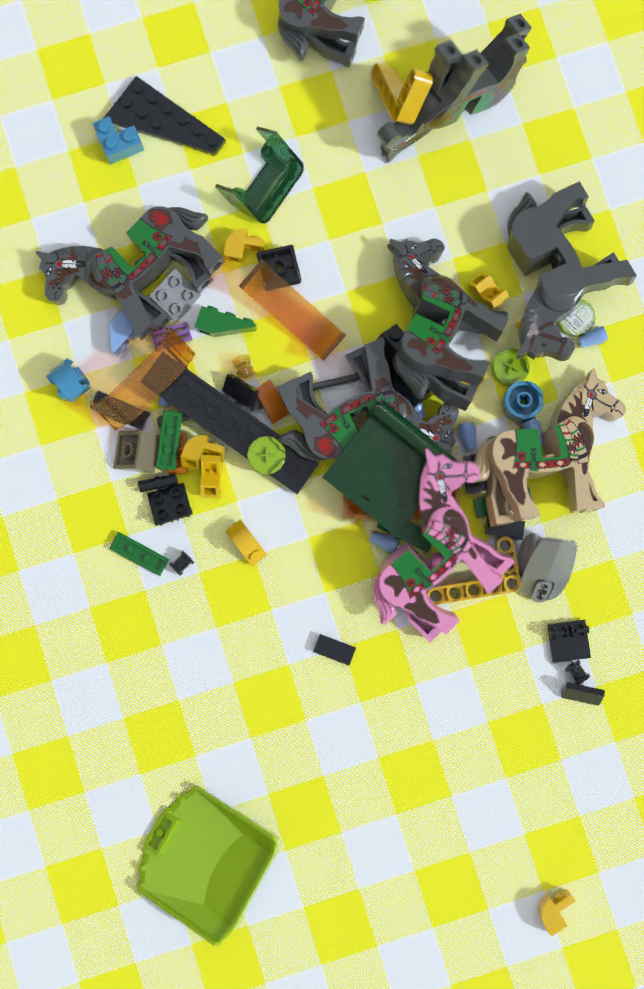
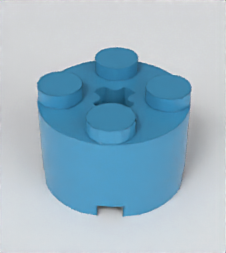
M66 358L50 370L46 377L51 384H55L58 387L57 393L63 400L67 399L69 402H74L92 387L89 386L90 382L81 369L73 367L72 364L74 362L70 358Z
M530 381L515 382L503 395L501 402L503 411L510 419L517 422L532 419L540 412L543 406L541 389ZM521 399H525L524 404L520 403Z

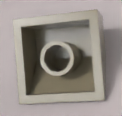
M119 431L113 469L155 473L160 435L145 431Z

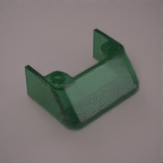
M257 126L256 130L266 141L261 148V157L266 162L246 191L239 187L230 189L216 184L215 188L231 205L255 221L265 224L270 221L303 174L304 164L276 131Z

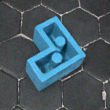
M110 116L92 123L110 165L144 151L135 126L116 132Z

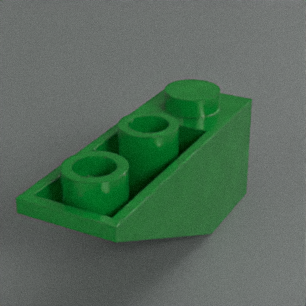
M210 305L201 307L195 324L197 332L211 337L252 332L257 329L253 320L245 317L243 319L237 318L235 314L228 311L225 313L219 312L216 307Z

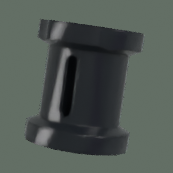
M182 550L181 555L174 562H170L169 565L181 576L183 571L195 562Z
M576 660L568 665L565 671L571 674L575 684L580 685L590 677V674L584 671L580 665V660Z

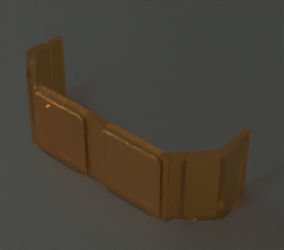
M262 259L239 285L243 291L294 334L322 361L329 356L346 336L344 332L328 320Z
M171 327L165 329L168 333L162 343L108 396L96 403L92 400L89 402L90 406L115 431L136 419L156 397L184 372L196 354Z

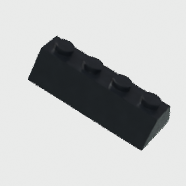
M395 324L378 338L383 337L385 341L384 355L389 365L393 388L408 399L412 406L416 408L434 394L427 389L425 396L422 399H417L411 388L396 373L392 364V358L404 332Z

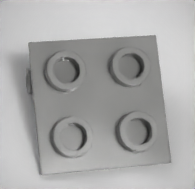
M174 268L149 296L155 304H158L177 322L197 301L201 294Z

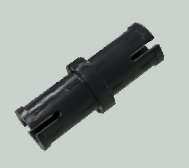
M176 473L160 477L157 475L155 478L138 481L140 493L156 489L160 491L162 488L178 485Z

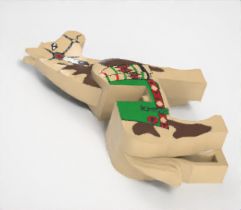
M595 368L587 373L584 381L567 394L553 416L550 429L542 433L545 456L542 455L537 428L505 431L484 442L477 451L474 463L479 467L480 477L475 482L487 481L485 501L490 527L508 525L513 522L539 517L540 511L534 505L528 493L527 479L543 478L557 473L561 474L568 488L570 513H583L605 508V503L598 496L594 481L589 473V460L595 440L593 417L602 416L605 420L613 422L624 416L626 407L621 400L609 393L605 385L606 381L597 377Z

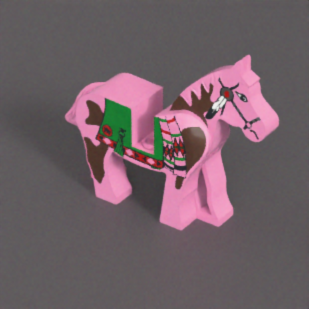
M426 448L427 462L423 467L419 484V508L423 520L421 530L423 536L438 551L430 557V562L428 563L408 542H405L380 565L373 585V597L379 611L381 624L385 625L397 614V607H400L404 610L409 622L431 642L441 632L446 635L460 620L455 612L442 609L433 603L426 593L427 590L443 580L460 560H464L489 594L503 581L501 575L515 561L509 554L495 550L489 543L470 533L467 518L451 495V492L459 488L463 482L471 483L478 480L480 477L479 467L469 460L452 461L444 453L434 455Z

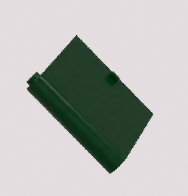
M383 400L382 403L378 401L373 406L371 411L374 413L322 478L396 537L419 508L420 478L423 467L427 462L425 449H429L434 455L444 453L452 461H457V459Z

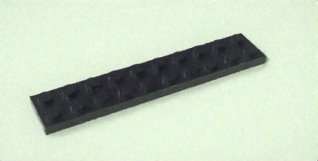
M163 351L140 381L142 385L246 459H248L249 446L254 440L265 436L274 437L278 440L280 436ZM282 444L285 448V462L280 470L269 475L295 494H298L319 463L299 456L290 447Z

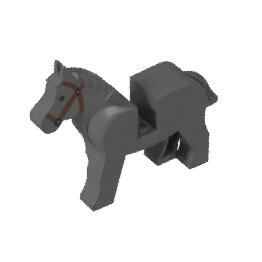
M580 181L553 193L546 202L537 206L533 196L529 192H525L520 203L512 211L508 219V251L523 274L526 276L551 264L553 269L539 276L534 293L527 304L519 334L521 347L516 355V359L528 356L534 360L535 358L547 356L558 361L569 360L575 349V343L570 338L562 337L555 325L573 312L580 299L586 293L605 290L615 285L629 286L633 284L637 277L629 261H619L614 252L593 266L582 267L574 248L564 236V234L574 231L587 232L592 229L595 222L586 207L589 196Z

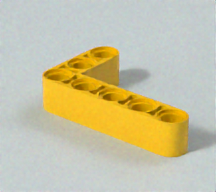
M375 63L371 70V79L391 119L395 122L412 125L431 88L432 74L411 69L403 85L394 67Z
M502 537L495 541L494 549L501 553L509 554L515 563L510 570H506L501 575L503 581L496 587L494 592L488 594L479 580L434 587L426 592L430 598L431 592L437 591L440 598L438 601L432 602L439 605L518 591L521 586L513 540L509 537ZM501 541L508 543L507 551L500 549ZM509 578L515 581L513 589H509L506 585ZM470 585L477 587V594L474 596L468 592ZM451 588H456L459 592L458 597L455 599L449 595Z

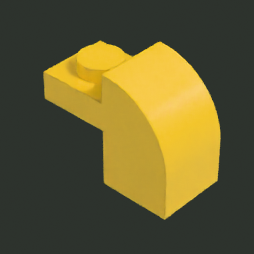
M247 229L234 231L226 240L223 253L224 261L243 264L245 249L259 252L264 251L265 240L256 235L248 237Z
M480 273L468 283L477 299L489 310L501 306L505 299L509 297L506 290L497 287L491 276L486 273Z
M207 435L195 436L188 440L180 456L181 466L200 471L201 455L221 456V463H223L225 447L218 443H209Z
M201 455V497L220 498L222 480L221 456Z
M241 519L226 530L228 536L251 566H254L267 556Z
M568 890L558 892L553 900L546 894L539 903V918L551 937L568 926L560 914V911L576 902Z

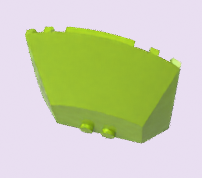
M196 785L185 794L179 795L176 801L162 812L153 825L142 850L144 853L141 864L138 866L140 874L137 891L213 946H220L238 926L275 859L279 837Z

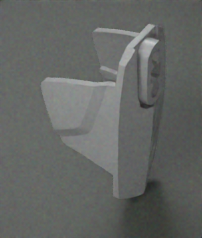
M531 533L523 539L520 545L519 574L521 577V592L525 596L532 597V600L535 602H544L554 599L561 594L573 571L577 554V544L575 541L541 537L536 541L535 533Z

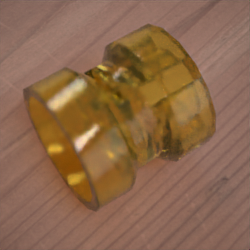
M249 354L232 360L233 366L237 369V377L240 379L250 377L256 373L254 367L250 364Z

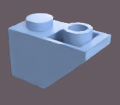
M123 310L109 324L111 351L117 357L119 354L122 355L129 347L128 344L132 339L138 338L134 333L130 318Z

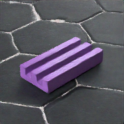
M187 321L151 332L156 351L193 341ZM185 328V330L156 338V336ZM185 334L188 336L162 345L158 344L159 342Z

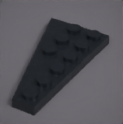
M138 76L134 77L104 116V118L110 116L112 123L120 127L129 128L135 126L136 131L165 141L169 140L177 145H185L216 156L226 143L224 137Z

